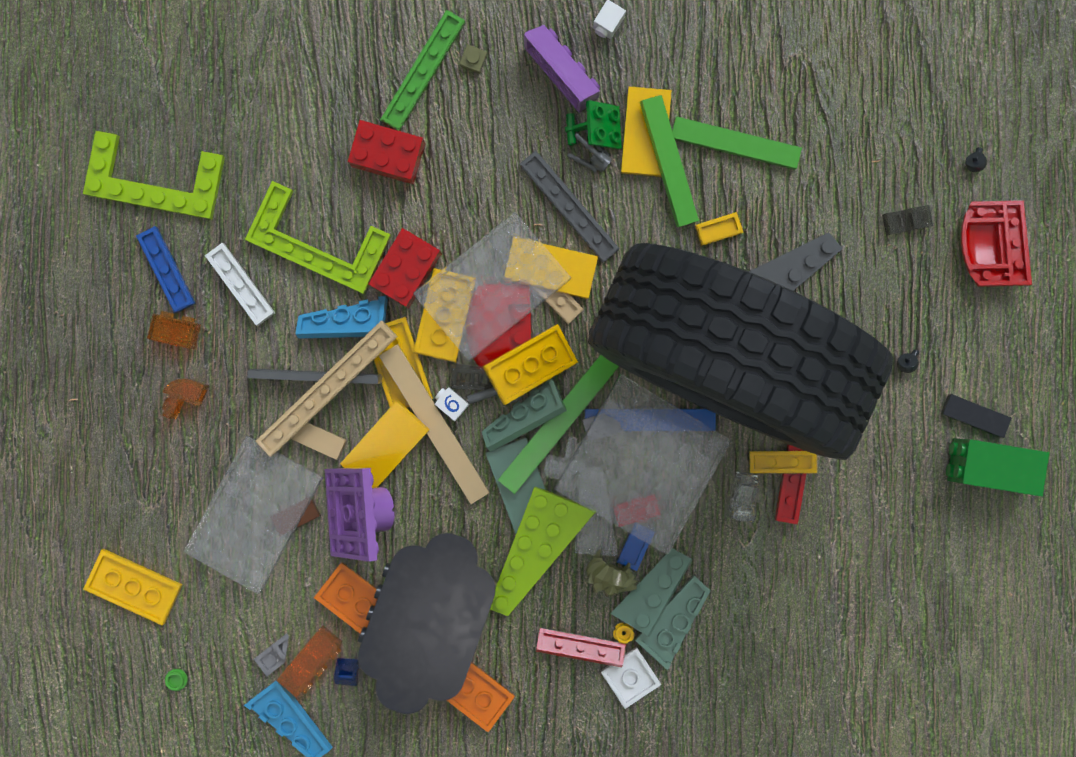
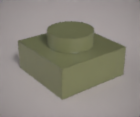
M467 44L459 63L460 67L480 74L488 55L487 51Z

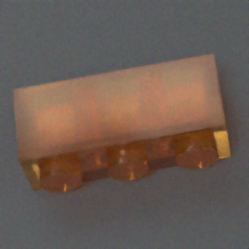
M323 625L276 681L296 698L301 692L306 694L313 685L311 682L315 675L320 677L327 669L325 663L328 659L334 660L341 652L339 646L343 641Z

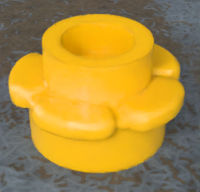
M621 622L615 626L613 636L619 643L627 644L634 639L635 633L632 626Z

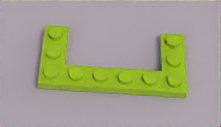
M101 131L95 132L83 189L84 195L199 218L213 219L225 160L223 155L201 151L193 193L112 178L120 136Z
M272 181L245 240L365 294L369 286L368 283L376 271L391 238V234L370 226L353 265L276 230L294 191Z

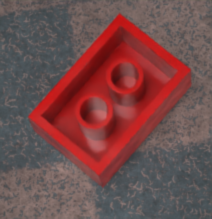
M359 120L348 163L353 168L414 185L425 141L423 137Z
M402 228L368 284L409 309L442 253L436 247Z

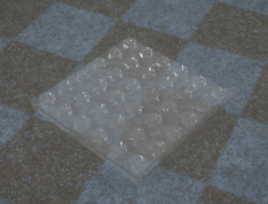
M619 374L554 489L668 555L732 440L624 375Z

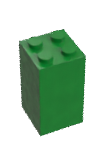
M953 438V442L949 446L950 464L946 467L947 481L1043 497L1050 452L971 439Z

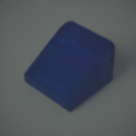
M337 658L334 674L335 684L357 686L358 659Z

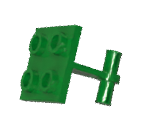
M588 100L586 101L587 122L575 125V114H566L567 127H565V133H567V145L573 146L577 144L576 132L588 130V145L617 150L622 149L619 106Z

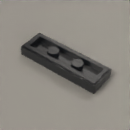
M948 394L941 412L942 415L1000 438L1005 437L1012 419L953 394Z

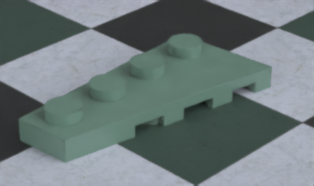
M553 377L547 380L539 389L535 387L529 392L531 395L522 403L518 401L512 406L511 412L507 415L502 414L482 431L486 447L490 452L567 411Z
M672 548L636 586L637 589L632 590L610 614L650 637L692 559Z
M692 575L670 599L650 637L640 632L635 641L668 670L675 654H677L684 637L688 634L691 624L701 610L711 590L696 576Z

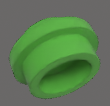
M172 669L165 677V684L172 691L182 690L188 682L187 674L181 669Z

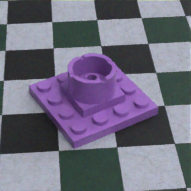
M371 468L324 469L331 556L362 561H376L379 547L376 542L375 533L390 530L394 522V512L392 511L394 504L390 492L382 487L372 488L374 479Z

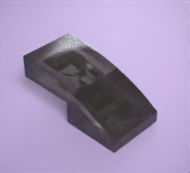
M929 205L882 215L886 236L933 227Z

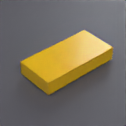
M737 212L695 225L701 246L743 233Z

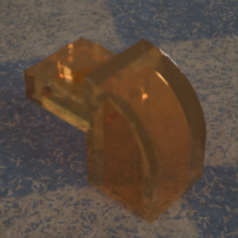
M176 379L170 382L162 391L170 395L162 406V410H164L162 416L168 419H177L184 401L194 406H201L209 385L193 379Z

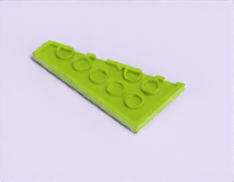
M535 486L496 585L495 596L490 610L509 616L594 515L596 510Z

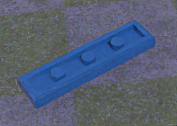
M154 226L136 235L174 313H179L196 304L158 227Z

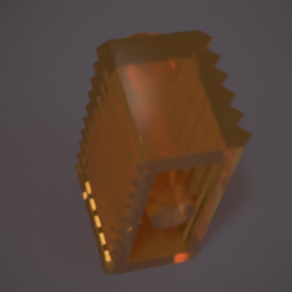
M161 311L160 315H152L147 339L195 350L201 324L195 323V318L182 316L181 320L173 318V313Z

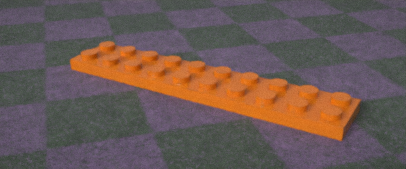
M343 562L339 564L314 597L359 633H361L363 627H368L369 620H366L370 606H375L378 600L374 598L377 588ZM471 662L462 689L455 697L446 701L485 731L489 732L515 695Z

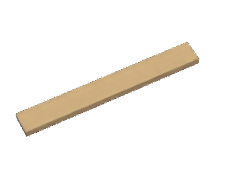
M383 320L380 321L255 442L269 457H272L398 336Z
M397 344L379 355L416 417L430 429L427 432L429 438L470 504L489 494L490 492L400 346Z

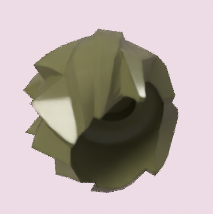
M599 549L586 568L587 583L592 584L593 592L597 593L603 590L606 597H612L613 595L617 596L620 592L636 590L635 583L638 581L634 579L630 563L628 562L624 568H618L614 564L608 565L601 558L602 549Z

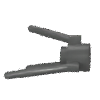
M575 134L580 143L593 154L590 159L593 163L591 164L570 153L567 154V157L590 168L594 173L597 170L602 173L613 160L609 157L610 154L603 147L596 146L598 148V151H596L579 134Z

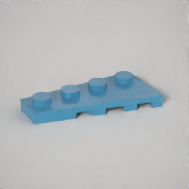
M384 295L378 297V300L370 302L367 299L359 301V304L353 306L341 305L331 311L324 309L299 315L295 334L297 338L365 337L380 321L383 320L385 322L387 297Z
M280 677L244 705L249 710L252 709L260 715L258 718L263 722H268L277 729L275 732L280 736L288 738L292 742V746L306 757H322L333 748Z

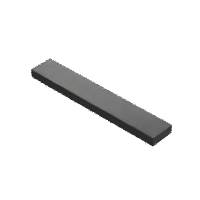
M536 150L519 164L602 263L620 249Z
M255 368L248 370L247 378L319 381L327 372ZM359 373L350 383L380 384L382 383V375Z

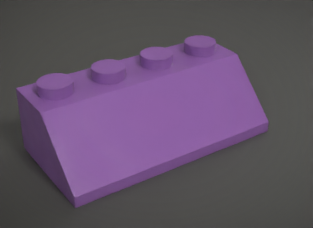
M545 25L527 31L524 34L525 50L578 113L582 112L586 108V101H595L599 97V84L595 79H589L585 74L584 66L579 61L576 63L573 60L569 48L566 45L562 46L557 41L558 36L551 28L548 30Z

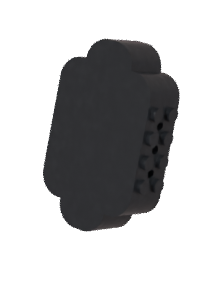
M451 533L439 534L429 541L426 548L419 545L404 547L395 554L391 564L386 563L382 574L383 577H386L383 585H378L374 598L378 600L375 606H370L366 620H369L368 627L362 628L358 638V642H361L358 661L365 674L377 679L376 693L378 699L390 710L402 714H412L421 710L427 704L429 698L437 701L449 700L455 697L463 687L496 590L492 576L486 570L477 566L478 556L474 545L463 537Z

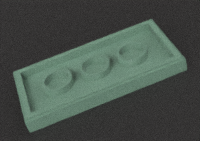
M527 438L499 447L492 452H486L515 534L518 531L534 487L546 490L537 467L515 494L498 481L500 476L528 444Z

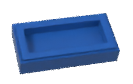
M634 522L617 559V563L626 566L629 562L631 569L637 571L655 531Z

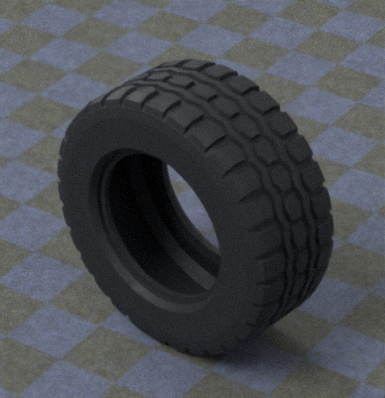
M650 243L634 244L626 252L612 281L613 284L610 285L603 300L604 303L598 311L599 314L589 331L588 344L595 351L619 367L670 393L796 448L840 460H847L856 451L863 435L861 433L866 429L867 421H869L876 407L877 399L880 398L883 387H885L892 372V354L882 343L854 323L815 301L730 264L686 250Z

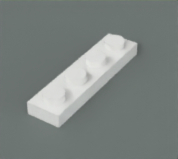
M221 243L205 255L256 326H259L275 314L274 310L224 243Z

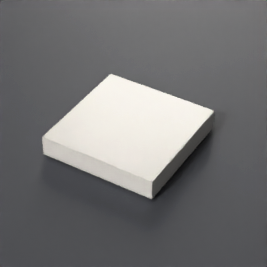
M637 646L624 655L622 668L608 665L601 670L603 677L625 709L661 685Z

